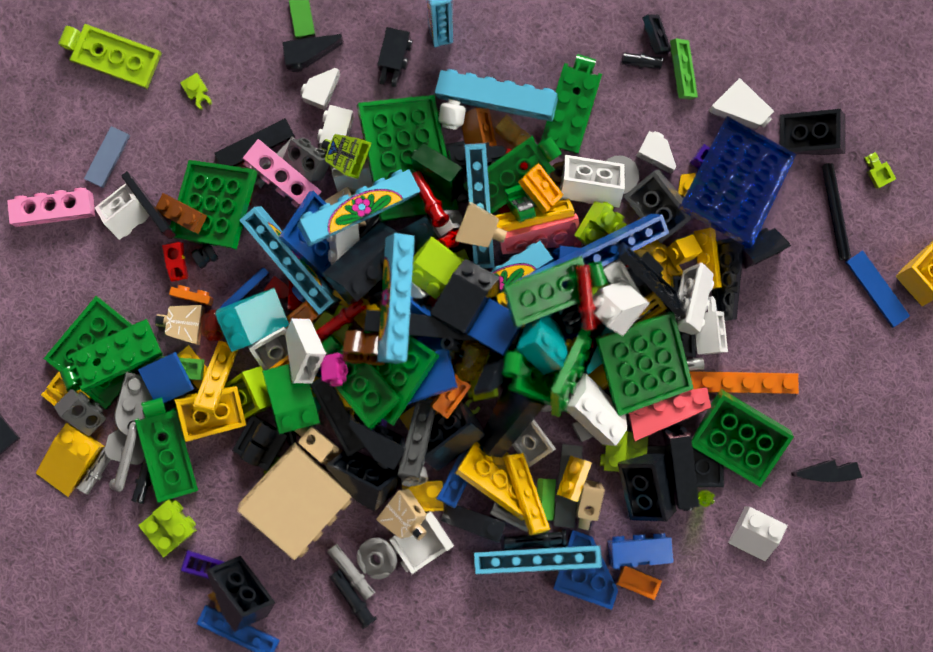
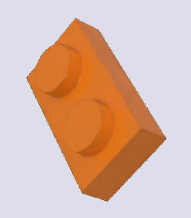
M178 285L177 288L171 287L169 295L172 297L208 306L213 304L214 298L209 296V292L197 290V293L191 292L189 287Z
M456 373L454 375L457 388L438 394L430 407L446 419H448L471 388V385Z

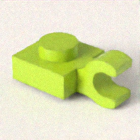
M876 152L864 158L872 169L867 173L876 189L896 180L887 162L881 164Z

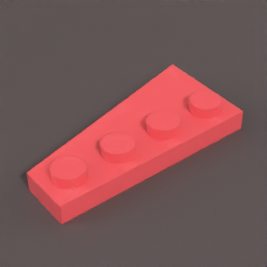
M575 213L573 217L509 231L504 242H499L502 254L521 253L530 244L537 243L538 241H541L545 248H558L559 246L581 248V241L574 236L579 228V218Z
M707 388L689 390L628 413L634 442L710 409L711 403Z

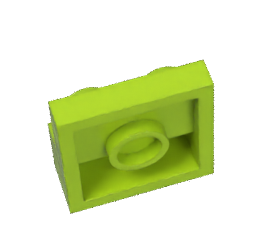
M594 201L574 236L586 246L627 225L623 221L625 217L618 212H613L614 207L607 202L602 204Z
M626 431L616 446L602 445L606 446L605 454H601L600 466H604L605 471L619 472V462L647 454L648 436L634 442L632 432Z
M168 499L152 512V515L138 525L163 558L197 531L195 529V521L190 516L186 517L182 512V505L177 500L173 501L172 499Z

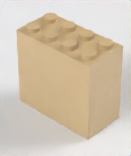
M294 442L241 500L237 511L295 560L298 556L301 558L308 551L309 548L307 546L312 540L316 542L323 534L321 530L326 525L330 526L336 520L338 511L340 509L345 510L349 506L351 495L333 475Z

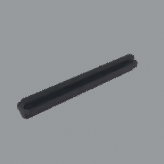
M826 163L822 165L838 255L840 260H848L851 258V252L834 164Z

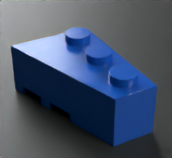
M655 533L653 538H645V534L632 535L633 539H625L624 536H613L612 540L607 541L609 566L613 569H618L620 566L637 567L638 565L673 563L671 537H666L665 533Z

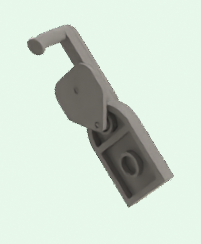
M126 372L124 375L114 414V421L118 430L108 435L104 450L105 455L109 459L120 462L116 479H112L109 483L110 488L117 492L122 491L124 488L129 465L142 463L145 456L136 423L130 421H135L137 418L139 420L145 418L141 403L153 400L141 375Z

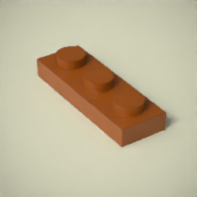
M162 193L156 206L161 215L199 234L207 215Z

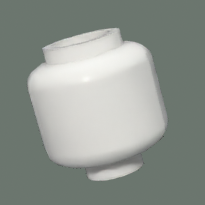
M449 99L448 103H442L438 118L439 122L442 123V127L458 129V127L462 126L466 108L460 105L458 100Z

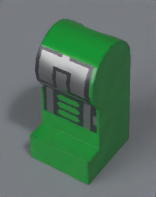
M521 185L504 190L507 206L518 222L536 217L534 206Z

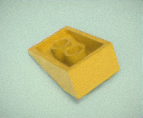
M933 241L896 275V278L921 306L933 301Z
M237 386L223 389L214 414L194 410L193 405L198 393L174 398L185 442L246 426Z
M66 423L53 440L36 474L69 497L105 446L70 423Z

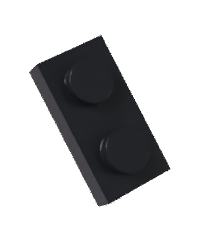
M647 14L642 17L644 29L648 33L651 41L650 45L654 53L667 54L671 52V46L660 15Z

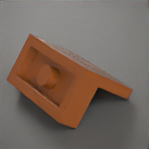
M474 108L465 112L464 123L461 126L465 145L489 142L490 146H497L489 109Z

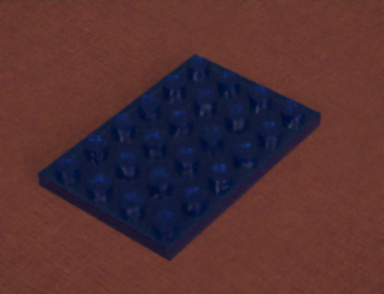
M726 116L678 209L750 249L797 154Z

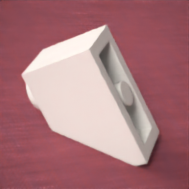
M334 68L310 78L307 84L302 86L300 92L303 102L326 110L340 77L339 69Z
M649 131L637 157L672 174L676 164L668 141L664 139L662 134Z

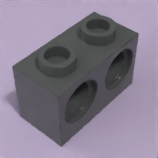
M306 138L291 139L283 157L284 161L309 181L323 180L330 165L325 161L326 153L319 148H315L311 145V141Z
M71 389L54 408L61 418L90 436L106 420L102 413L104 409L97 402L91 403L90 399L83 392L78 394Z

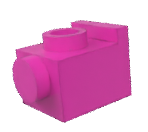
M343 354L325 355L321 363L322 381L329 383L330 386H342L343 382H347L346 375L348 369L345 364L346 361H343Z

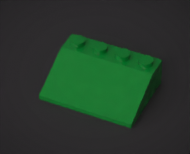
M720 389L711 403V408L707 410L692 438V447L761 487L794 438V435L790 429Z

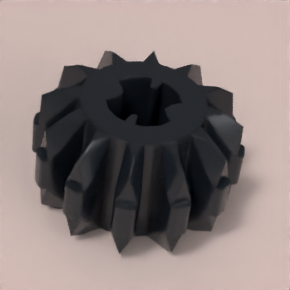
M577 303L554 312L565 333L572 334L581 330L582 316Z

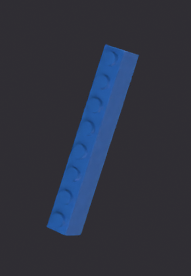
M649 214L521 278L578 256H582L584 265L600 261L602 266H605L619 259L617 247L623 242L635 251L669 234L664 217L661 214ZM566 280L562 282V287L568 284Z

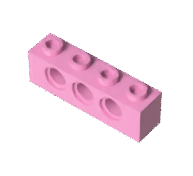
M259 139L242 158L245 161L243 163L244 166L258 171L261 174L259 176L261 180L268 185L270 182L277 187L275 191L284 198L286 195L293 200L291 204L297 209L310 191H314L318 195L322 192ZM261 158H267L270 161L268 169L260 167L259 161ZM277 171L285 173L286 179L284 182L276 180L275 174ZM293 184L301 186L302 191L299 195H294L291 192Z
M76 188L74 192L59 190L51 195L37 193L34 194V197L28 198L27 196H15L14 199L7 200L9 223L15 227L95 217L93 193L86 188ZM75 200L74 207L68 208L69 202ZM55 203V208L49 211V205ZM35 205L34 212L29 214V208Z

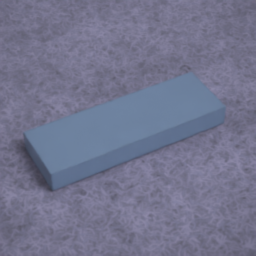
M111 126L84 179L104 188L130 135Z

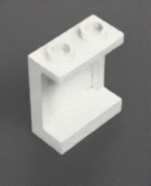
M432 511L426 514V518L420 524L427 532L421 540L418 541L413 535L402 539L396 535L390 538V545L393 547L396 555L399 554L403 561L400 563L406 572L410 571L414 574L427 563L454 547V544Z

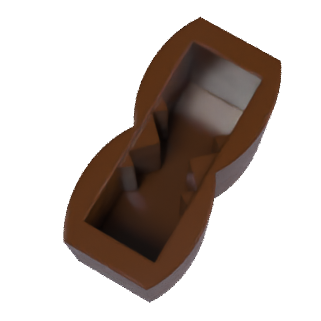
M359 330L346 331L343 361L384 365L385 362H378L379 332L366 334Z

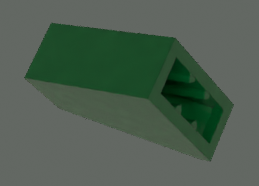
M424 143L419 149L414 150L411 155L412 168L417 172L421 171L427 182L446 199L453 202L464 189L462 167Z

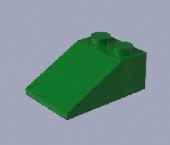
M290 364L262 371L279 434L320 423L310 384L293 383Z

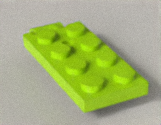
M84 24L82 32L66 25L58 42L59 46L73 51L70 58L71 62L148 89L162 54L159 50ZM97 48H102V53L97 54Z

